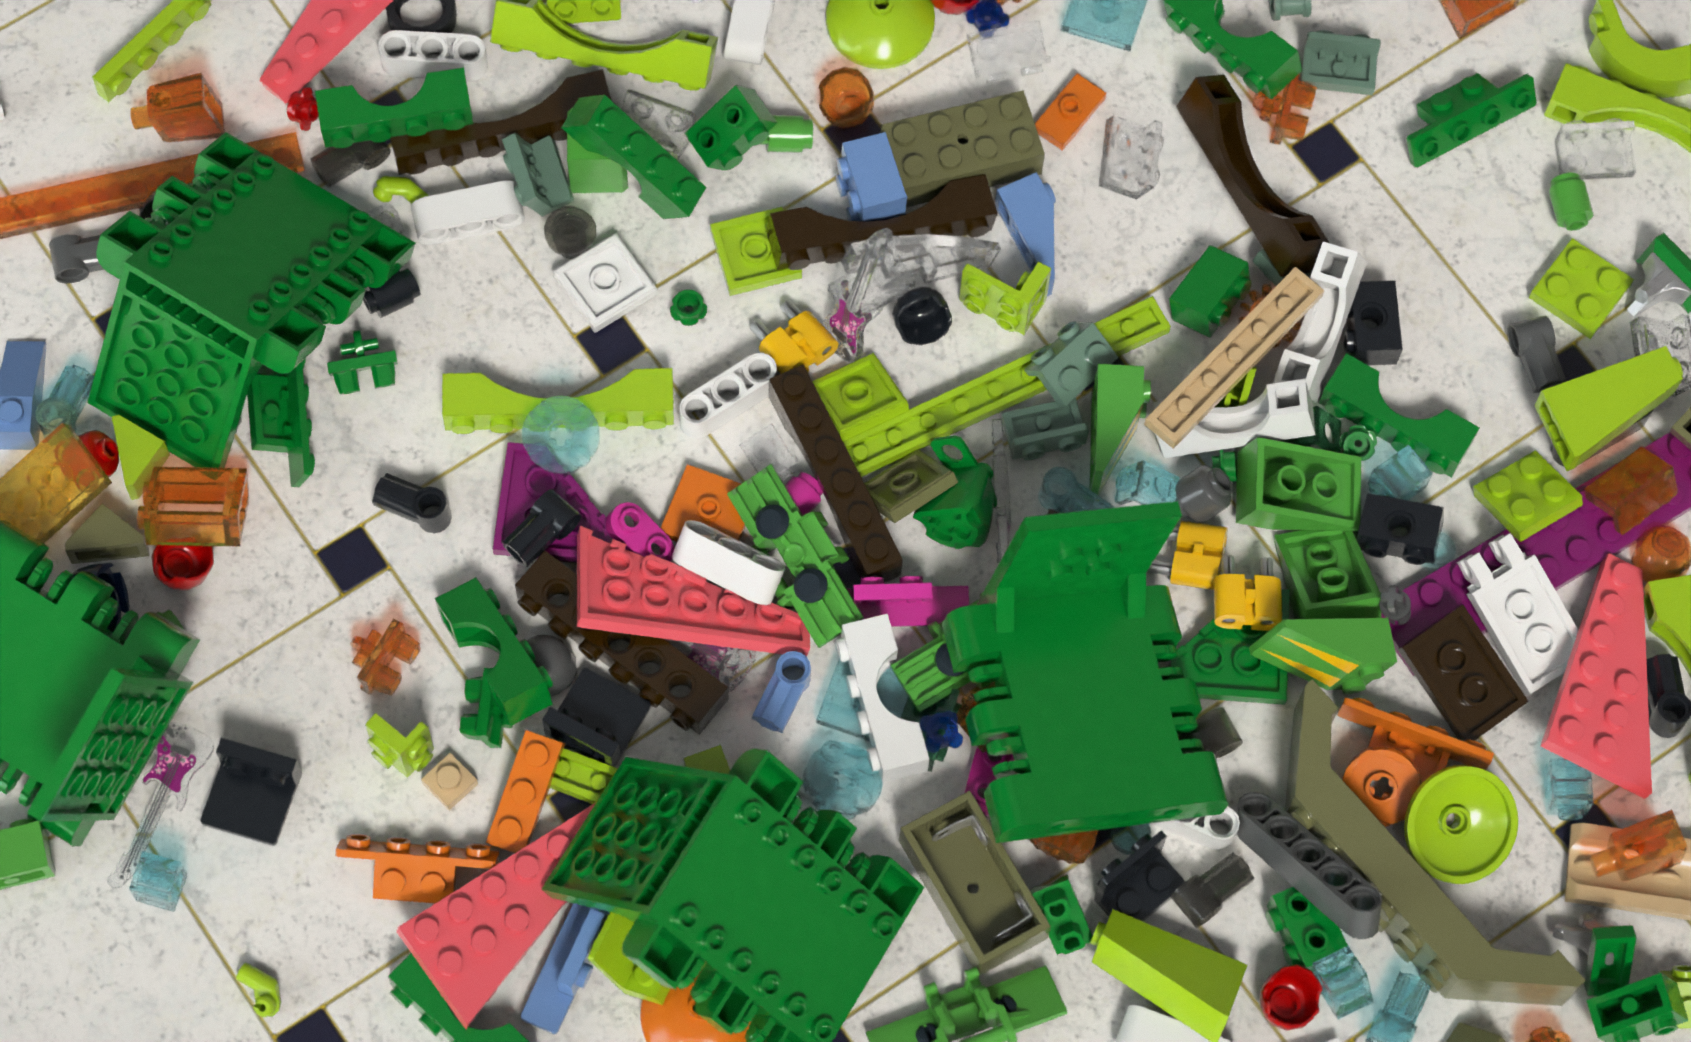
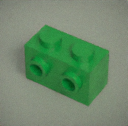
M735 85L684 134L708 168L727 171L739 165L743 160V155L752 146L762 143L769 136L768 131L777 124V121L754 89Z
M1209 245L1169 298L1172 320L1211 338L1218 327H1223L1228 322L1233 307L1239 300H1244L1251 289L1252 281L1250 280L1248 262Z
M1291 887L1271 896L1267 904L1268 910L1265 911L1266 919L1274 933L1279 931L1285 946L1282 947V951L1289 966L1300 965L1312 972H1316L1345 959L1350 949L1340 928L1298 890Z
M1663 973L1586 1000L1597 1037L1604 1042H1640V1038L1651 1034L1656 1036L1670 1034L1678 1029L1677 1025L1689 1021L1677 983Z

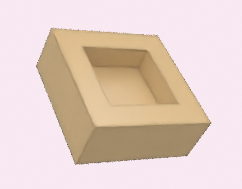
M451 753L421 779L422 784L448 810H451L478 785L477 779Z

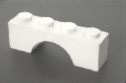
M1326 242L1322 243L1310 279L1324 289L1323 296L1305 314L1298 334L1293 342L1284 349L1273 383L1306 379L1312 403L1317 404L1367 264V261L1359 252Z
M1306 379L1267 384L1264 392L1257 399L1241 406L1228 408L1214 407L1174 449L1156 435L1164 458L1242 447L1257 437L1281 441L1314 436L1313 403ZM1162 401L1153 402L1154 410Z
M888 614L843 624L841 639L836 640V646L841 663L848 661L851 675L846 676L847 686L851 698L858 697L862 711L856 712L861 734L869 735L872 747L867 748V756L872 772L879 771L881 781L886 782L928 771L929 756L919 722L907 721L893 715L884 707L877 693L876 686L880 677L892 664L897 662L898 648Z

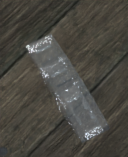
M922 234L877 238L873 253L865 270L880 267L885 279L919 271L926 284L962 275V270L967 263L979 270L990 268L1001 247L998 242L962 236ZM874 239L854 242L849 245L841 261L846 275L859 271L867 249L866 256L868 255L871 245L870 254L875 243ZM869 256L867 257V259H866V261H865V263H864V266H863L862 271L864 270L865 264H866V262H867Z

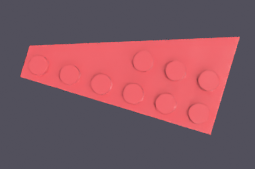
M311 0L259 81L268 91L287 104L294 93L299 92L393 0Z
M580 526L577 534V627L775 654L797 651L807 657L810 650V633L797 612L772 602L770 605L754 603L727 589L706 582V578L680 565L652 554L643 557L626 550L627 544L615 539L611 543L592 536V530Z
M1608 553L1600 564L1540 746L1646 799L1652 794L1643 570Z
M596 803L398 927V935L465 1029L473 1022L475 1016L486 1002L492 998L509 973L515 969L562 906L567 903L566 901L551 898L541 888Z

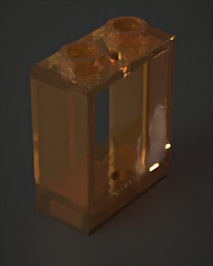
M153 467L150 482H144L143 503L145 506H139L137 514L138 528L145 530L146 545L240 547L250 499L247 468ZM165 503L224 504L222 512L164 511Z

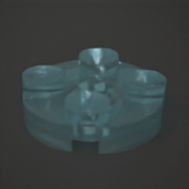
M553 396L535 406L527 415L523 424L522 440L527 453L536 465L550 473L568 474L589 464L599 446L600 430L591 410L578 399L569 396ZM563 424L566 425V431L572 433V439L565 440L563 446H558L556 439L550 438L551 431H557L558 425Z
M834 740L825 742L820 749L813 753L803 771V787L805 792L808 789L810 796L814 799L812 804L818 811L821 809L838 811L847 820L854 819L856 815L863 814L864 812L867 813L871 810L878 800L883 787L879 771L872 772L867 751L847 742H837ZM844 774L851 780V783L842 788L839 786V780L833 777L834 775Z

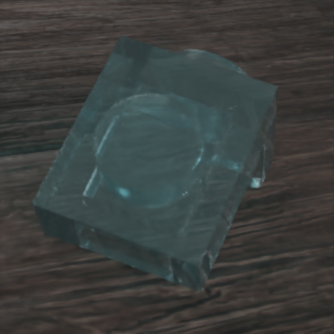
M1144 460L1123 467L1116 479L1117 491L1115 502L1120 505L1132 501L1141 505L1175 502V487L1180 477Z

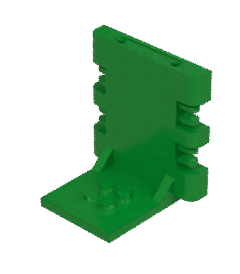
M227 132L223 133L198 154L194 168L195 177L192 179L193 184H186L171 176L156 189L152 204L153 212L150 214L151 218L143 219L135 213L128 211L100 234L96 250L98 262L105 271L120 279L87 402L110 417L120 415L165 441L170 453L214 479H217L224 472L249 386L262 364L281 374L291 372L320 345L326 326L323 324L338 325L348 319L361 306L366 291L365 288H379L383 286L411 259L416 244L372 218L366 212L360 211Z
M1178 501L1024 517L977 605L957 608L951 611L943 621L942 628L953 672L968 671L971 682H995L996 687L982 689L974 694L977 705L969 711L965 718L971 745H986L991 756L1013 754L1014 757L1013 761L1001 762L992 767L993 774L997 779L992 781L984 791L996 843L1219 815L1228 807V800L1215 754L1210 751H1203L1204 747L1200 739H1178L1177 734L1187 733L1198 727L1196 718L1201 712L1202 706L1195 681L1191 678H1184L1180 667L1159 668L1158 665L1159 662L1169 661L1178 656L1175 647L1181 640L1182 634L1169 588L1165 585L1146 586V572L1182 517Z
M0 520V791L7 794L15 788L23 773L30 776L19 796L20 804L25 807L30 805L27 812L28 819L33 821L39 820L44 829L71 846H81L96 820L115 819L194 682L181 675L200 639L158 613L147 612L139 619L138 614L132 610L128 611L121 618L114 632H111L107 627L118 609V601L110 597L115 587L91 572L82 571L73 577L72 573L65 570L58 575L50 590L46 592L42 588L53 569V561L46 557L44 558L49 547L8 521Z
M754 748L743 753L736 760L728 774L625 757L541 890L553 899L617 913L634 922L623 941L622 953L664 987L675 990L678 987L682 990L695 981L690 993L692 999L696 1001L695 1011L718 1031L732 1035L733 1032L735 1034L740 1033L749 1026L745 1034L747 1042H832L925 887L891 857L872 855L869 857L862 852L856 854L851 859L855 847L850 839L857 828L838 811L828 809L816 811L810 806L802 810L795 819L802 805V800L797 795V792L804 781L768 750Z

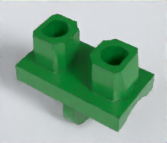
M360 330L353 331L354 342L340 344L342 355L357 353V357L327 363L329 375L334 376V381L340 395L360 391L357 371L371 369L375 389L395 385L394 365L398 364L395 350L365 356V351L379 349L377 338L362 340Z
M484 668L483 676L466 679L465 699L470 703H479L478 714H463L459 730L468 739L481 740L490 748H501L504 728H512L513 725L510 726L493 700L486 679V675L493 668Z
M1068 875L1062 876L1050 884L1030 889L1031 894L1051 926L1049 937L1057 955L1072 953L1084 948L1087 943L1091 942L1093 934Z

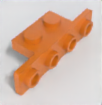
M1344 698L1337 714L1343 719L1373 729L1367 748L1389 747L1407 755L1419 769L1421 784L1432 774L1446 768L1448 759L1487 770L1494 756L1493 752L1486 750V747L1477 741L1458 740L1449 736V733L1440 727H1424L1413 723L1411 718L1403 713L1394 711L1387 713L1376 709L1373 703L1363 698Z
M353 834L348 835L347 839L340 840L336 847L335 856L375 860L373 899L437 903L455 891L457 866L491 869L498 864L500 852L490 850V846L484 844H469L466 848L450 847L451 844L445 841H429L426 845L411 844V841L406 838H388L386 842L371 841V837L367 835Z

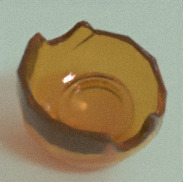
M849 67L832 70L821 80L819 84V107L827 121L833 126L849 128L864 123L874 108V92L869 80L858 69Z
M1664 525L1652 526L1645 530L1638 539L1631 558L1632 565L1643 570V580L1647 583L1648 581L1686 576L1691 567V543L1689 538L1675 527Z

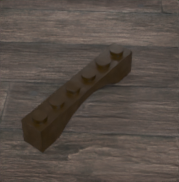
M603 69L567 77L554 93L540 104L522 114L498 121L465 125L459 130L440 129L428 131L421 136L402 135L391 137L390 142L399 175L406 173L411 175L420 174L428 168L440 165L455 166L466 159L479 156L483 158L493 157L500 153V151L505 150L502 139L514 133L530 144L547 136H550L555 141L567 139V133L561 127L567 119V112L575 106L579 98L605 94L611 100Z
M1225 75L1195 77L1176 108L1281 277L1287 276L1295 267L1303 273H1309L1315 265L1322 243H1329L1328 239L1313 215L1300 212L1286 204L1273 192L1262 177L1247 142L1241 100Z
M985 174L952 180L927 204L896 218L870 222L850 221L824 215L808 207L770 213L766 232L777 270L785 268L800 270L813 263L825 261L828 264H833L844 260L846 257L856 255L864 257L868 249L867 256L871 245L870 254L875 243L874 237H877L871 256H875L883 250L894 248L909 250L918 244L927 242L942 244L952 240L954 237L965 235L980 237L992 231L998 213Z
M804 364L770 378L769 399L784 429L800 449L818 481L835 518L848 555L860 579L883 577L885 583L901 576L903 559Z

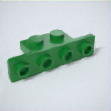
M1476 73L1416 104L1418 116L1429 125L1407 136L1410 163L1415 168H1418L1534 107L1537 104L1533 77L1525 74L1497 88L1480 74Z
M306 358L291 372L282 374V376L256 374L247 393L251 449L288 453L291 487H300L312 475L315 467V458L313 453H310L309 448L312 422L307 417L306 412L309 387L304 382L303 376Z

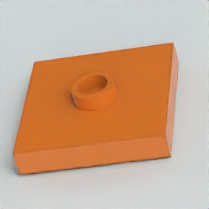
M687 464L661 529L672 541L677 542L684 523L688 520H694L709 525L740 541L746 525L727 493L741 485V483Z

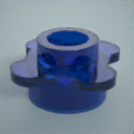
M983 0L975 6V9L969 10L966 14L967 22L974 24L979 30V36L984 39L991 38L993 32L999 28H1006L1010 21L1009 16L1003 13L1001 5L995 0ZM985 17H990L991 20H990V21H986L984 18H985Z
M945 711L944 713H936L932 716L925 715L921 718L919 725L925 733V745L928 752L937 753L941 748L951 747L956 749L962 745L963 736L958 733V717L954 712ZM943 729L945 734L939 735L937 730Z

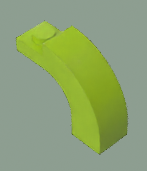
M1596 0L1593 10L1589 15V26L1591 32L1595 35L1589 48V53L1599 69L1609 79L1618 80L1628 88L1641 93H1650L1658 98H1673L1691 94V44L1668 50H1654L1644 47L1634 41L1626 32L1613 0Z

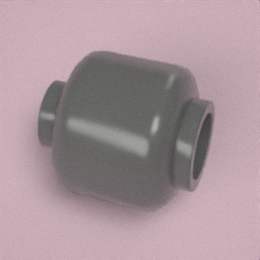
M1203 465L1177 482L1175 487L1177 498L1175 501H1178L1184 517H1190L1198 522H1205L1228 508L1232 499L1233 486L1229 477L1220 468Z

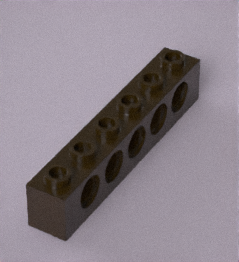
M544 551L515 584L517 598L519 599L517 603L524 611L531 616H536L538 613L549 622L547 624L548 627L562 639L570 637L579 644L578 649L585 657L593 662L599 659L610 667L608 671L617 681L624 685L630 682L640 690L639 695L649 701L652 707L657 708L660 705L671 713V720L681 729L688 731L691 728L700 735L729 700V691L725 684L662 638L577 627V574L548 552ZM556 594H563L569 598L563 605H553L549 602V599ZM618 639L625 640L630 644L623 651L612 650L609 645ZM647 662H654L660 666V669L654 674H645L640 670V667ZM677 685H685L691 690L685 697H676L670 691Z

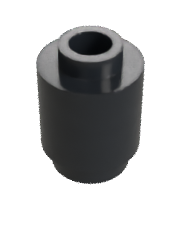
M407 268L402 271L399 270L379 288H365L366 292L363 302L370 314L376 312L380 318H383L414 303V298L420 296L421 293L413 274Z

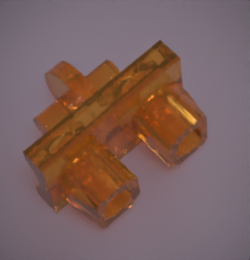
M1300 74L1284 87L1282 97L1277 94L1273 99H1269L1262 92L1254 95L1252 103L1255 109L1261 112L1260 120L1270 121L1271 114H1277L1270 143L1280 145L1283 137L1303 140L1309 117L1290 112L1291 105L1311 110L1317 87L1298 81Z
M393 619L383 636L372 629L366 639L359 636H354L350 645L358 652L352 663L362 668L357 676V680L362 683L360 690L371 695L375 689L378 692L391 696L397 690L402 676L399 672L388 666L394 657L411 665L421 650L420 643L405 632L403 623Z

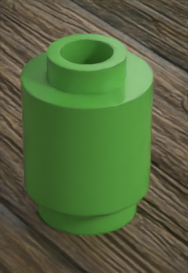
M772 115L777 124L768 131L769 136L760 143V145H766L767 152L802 153L803 149H812V119H804L803 115Z
M1573 172L1556 176L1550 182L1549 195L1557 225L1569 231L1586 227L1588 221L1593 218L1594 213L1585 181L1580 179L1579 174Z

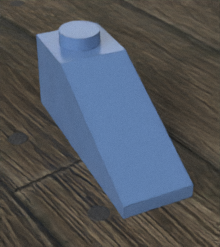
M1036 172L997 189L995 206L1030 271L1032 272L1038 261L1051 268L1047 296L1052 294L1055 280L1054 203L1056 200L1051 186L1047 182L1043 183Z
M7 341L0 369V450L39 449L46 357L45 341Z

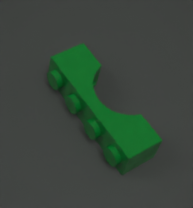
M1222 0L1163 1L1168 25L1176 33L1181 34L1183 32L1189 36L1193 44L1201 52H1209L1215 56L1219 64L1227 72H1235L1241 76L1244 83L1253 92H1262L1269 99H1273L1302 72L1298 50L1273 31L1256 37H1239L1225 31L1220 26L1221 19L1225 13Z
M464 67L427 73L421 89L414 97L404 103L393 106L376 105L365 100L358 94L353 85L315 91L325 148H346L353 143L364 141L384 142L391 137L402 135L421 136L428 131L440 129L459 130L465 125L473 124Z
M605 94L579 98L561 127L585 150L603 155L627 169L641 186L642 191L638 197L663 219L690 217L707 188Z
M1346 353L1324 388L1319 404L1324 406L1325 410L1334 417L1346 418L1356 425L1365 426L1366 430H1372L1376 437L1378 436L1390 443L1398 453L1406 456L1412 455L1421 460L1432 472L1446 474L1452 478L1472 445L1480 427L1447 409L1428 419H1410L1397 414L1385 403L1381 396L1378 383L1379 371Z
M475 577L434 598L441 620L459 648L483 646L500 654L496 665L486 675V679L494 702L510 726L553 704L548 690L553 686L547 670L543 665L536 667L533 662L536 659L530 645L525 639L521 641L517 639L515 635L518 634L512 618L508 613L503 616L499 612V609H501L500 603L491 588L484 590Z
M412 953L388 976L393 987L390 991L393 998L405 1009L412 1005L421 1013L422 1016L418 1020L434 1036L441 1032L450 1042H529L510 1023L490 1030H480L471 1027L465 1029L461 1022L452 1014L449 1005Z

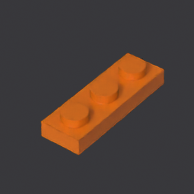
M525 730L488 834L487 844L512 853H516L530 844L565 743L530 730Z

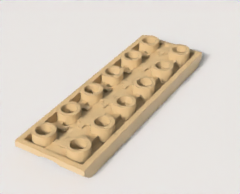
M1588 823L1571 824L1564 902L1691 920V839Z

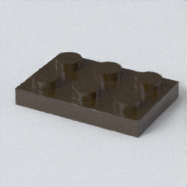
M1463 604L1448 612L1397 649L1458 740L1475 741L1529 702Z

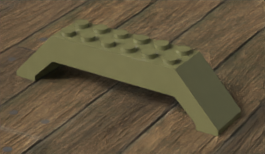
M1313 679L1304 686L1294 709L1285 811L1381 894L1382 904L1378 931L1386 932L1394 941L1393 947L1397 954L1404 961H1411L1421 972L1420 977L1423 983L1432 992H1439L1445 999L1554 1006L1564 1005L1586 980L1559 950L1548 956L1494 949L1331 768V725L1339 708Z

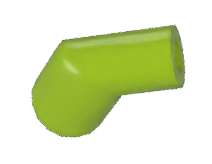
M383 176L376 181L377 186L373 189L374 197L381 202H389L393 195H398L412 204L420 198L430 196L408 177Z
M245 962L239 969L236 980L254 990L255 1004L253 1008L258 1016H274L281 1006L278 981L269 974Z

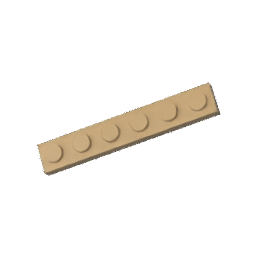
M1295 267L1145 419L1144 425L1174 449L1322 298L1324 289Z

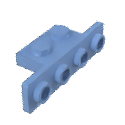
M573 903L521 1013L522 1021L552 1034L559 1032L579 987L584 989L590 979L593 966L590 965L591 962L588 960V955L594 940L598 937L610 913L609 911Z

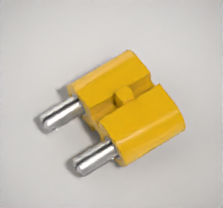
M790 300L783 302L780 307L790 319L788 327L784 330L780 326L773 332H770L760 320H756L750 326L751 331L761 341L759 351L770 355L774 359L777 371L780 374L803 364L807 372H809L810 365L814 363L818 366L836 352L839 345L838 341L810 311L800 312Z
M1181 521L1180 527H1175L1167 539L1177 541L1173 563L1154 560L1147 573L1171 576V584L1214 590V578L1221 575V557L1225 553L1228 528Z
M1228 555L1222 556L1221 575L1214 578L1215 624L1218 627L1227 629H1242L1243 625H1251V630L1270 631L1282 621L1281 580L1273 576V559L1268 557L1266 561V557L1261 558L1260 575H1254L1253 579H1245V574H1235L1234 557L1232 555H1229V557Z

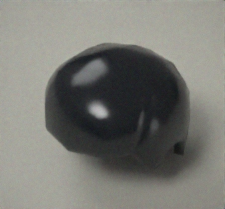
M918 287L908 290L896 300L892 311L894 325L899 331L902 340L908 344L921 346L936 342L947 334L952 324V316L946 300L936 289L930 287Z

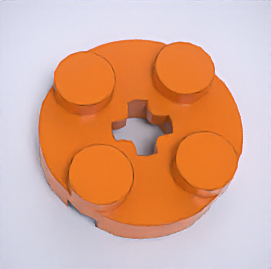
M1369 747L1362 750L1360 754L1349 762L1342 778L1345 784L1384 827L1405 820L1409 802L1421 785L1419 769L1413 764L1411 759L1401 751L1389 747ZM1381 777H1385L1388 779V785L1393 787L1391 793L1384 792L1381 797L1374 795L1375 788L1370 783L1372 780L1379 781Z

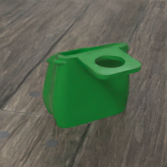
M954 435L933 438L930 446L942 465L954 472L958 483L916 509L913 519L924 524L927 530L925 535L942 545L954 549H962L969 546L980 547L988 539L993 511L997 506V496L992 484L993 470L989 464L976 461L961 437ZM952 445L958 448L963 458L953 459L947 456L943 451V446Z

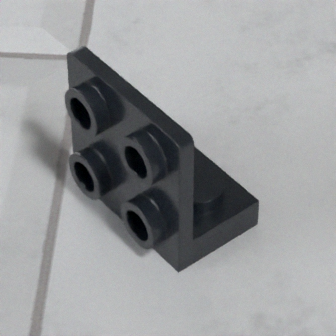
M584 668L559 709L556 710L552 707L548 709L542 719L544 733L555 740L565 743L567 747L586 757L616 767L651 709V703L592 670Z
M221 738L216 750L221 765L200 821L203 826L275 846L302 776L298 761L294 758Z
M1162 830L1153 837L1149 833L1141 837L1131 847L1133 853L1123 862L1116 858L1101 871L1100 874L1103 877L1097 883L1098 890L1094 901L1108 917L1112 909L1144 922L1186 887V881L1161 854L1167 838Z

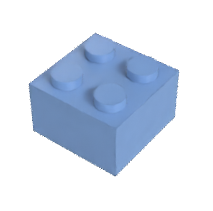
M886 132L842 143L841 158H837L839 175H836V183L840 196H847L850 207L846 208L848 220L870 222L888 220L905 215L907 196Z

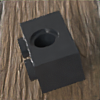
M1360 282L1347 317L1348 330L1344 331L1343 336L1344 351L1367 365H1397L1403 347L1396 282ZM1362 320H1372L1378 327H1368Z
M1367 493L1357 534L1359 547L1366 554L1373 557L1383 558L1389 555L1400 557L1405 562L1414 565H1422L1425 562L1434 564L1444 522V507ZM1401 527L1407 529L1409 533L1399 537L1393 535L1391 531Z

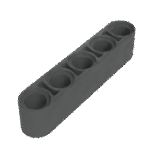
M1249 792L1240 797L1237 810L1240 821L1237 832L1239 839L1347 935L1356 939H1369L1377 934L1382 904L1381 894L1377 889L1268 795L1260 792Z

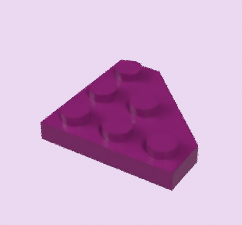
M507 443L493 554L511 556L503 547V541L530 515V510L538 498L546 491L553 489L574 507L582 517L576 528L562 540L556 539L545 551L558 561L577 563V534L580 526L592 530V536L609 543L612 542V538L606 529L607 517L590 501L587 493L570 474H567L546 446Z

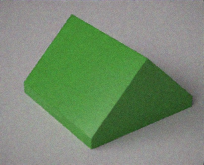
M573 107L567 112V117L572 111ZM567 133V163L572 193H623L628 189L627 169L603 155L585 150Z

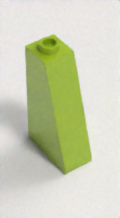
M1667 346L1542 390L1534 406L1566 471L1576 468L1672 396L1683 379V371L1679 360L1674 356L1672 357Z
M1112 909L1107 924L1099 921L1090 944L1097 946L1091 962L1207 1040L1218 1042L1230 1015L1248 964Z

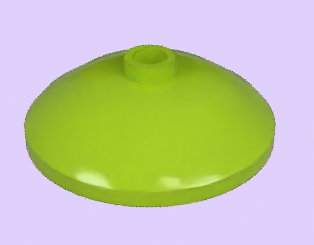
M829 0L826 10L827 32L835 48L848 60L867 68L890 69L909 63L925 50L934 32L935 11L930 0ZM884 4L887 6V8L878 9L876 8V5Z
M1470 765L1447 767L1428 777L1412 796L1404 822L1406 844L1412 858L1430 876L1452 884L1472 883L1493 873L1510 854L1518 831V812L1515 800L1508 787L1491 772ZM1453 813L1454 821L1451 825L1447 826L1446 819L1448 815Z

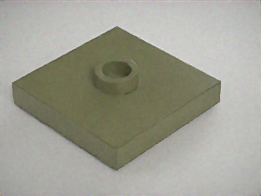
M917 449L864 484L878 512L896 523L957 484L958 481L953 471Z

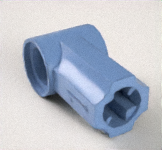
M790 651L781 655L777 660L776 670L752 715V719L761 726L771 731L783 733L801 695L810 685L811 666L804 654ZM796 666L802 669L804 674L798 680H789L784 677V670L788 667Z

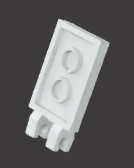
M1509 533L1505 536L1501 535L1488 543L1496 559L1502 564L1496 570L1490 571L1480 553L1468 555L1457 562L1465 579L1471 583L1467 587L1469 600L1524 695H1529L1565 673L1578 628L1536 556L1530 555L1527 557L1525 553H1522L1513 536Z

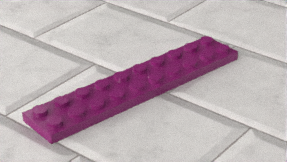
M1669 432L1576 487L1575 489L1582 495L1583 506L1522 542H1519L1514 536L1513 538L1522 553H1525L1527 557L1530 555L1536 556L1554 589L1557 591L1600 565L1608 553L1614 556L1691 510V451ZM1507 529L1402 590L1411 600V617L1403 625H1399L1398 621H1395V625L1391 622L1389 624L1395 651L1413 676L1414 673L1397 649L1457 606L1463 604L1483 634L1488 632L1467 596L1469 593L1467 587L1471 583L1465 579L1457 562L1468 555L1480 553L1491 572L1501 567L1502 564L1496 559L1488 543L1501 535L1509 534L1510 532Z

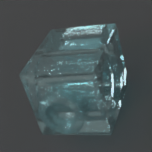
M1407 445L1374 468L1367 484L1371 494L1410 500L1427 487L1433 473L1414 450Z
M1551 758L1543 770L1546 814L1558 815L1560 820L1566 821L1581 819L1594 804L1591 772L1565 758Z
M142 851L129 890L137 902L175 912L188 874L181 862Z
M1349 946L1312 963L1315 976L1322 985L1323 991L1321 995L1338 1020L1374 1003L1367 973Z

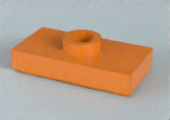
M1077 73L1036 121L1035 126L1038 135L1063 151L1103 103L1107 93Z

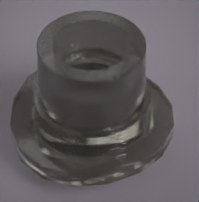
M564 206L554 210L548 216L544 226L545 240L549 248L568 259H573L585 252L594 243L597 236L596 224L592 216L585 210L574 206Z

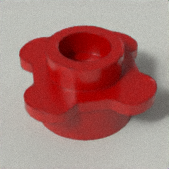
M308 87L303 88L301 93H294L287 105L289 120L300 123L302 131H308L311 128V122L316 121L319 116L316 99L312 95V89Z

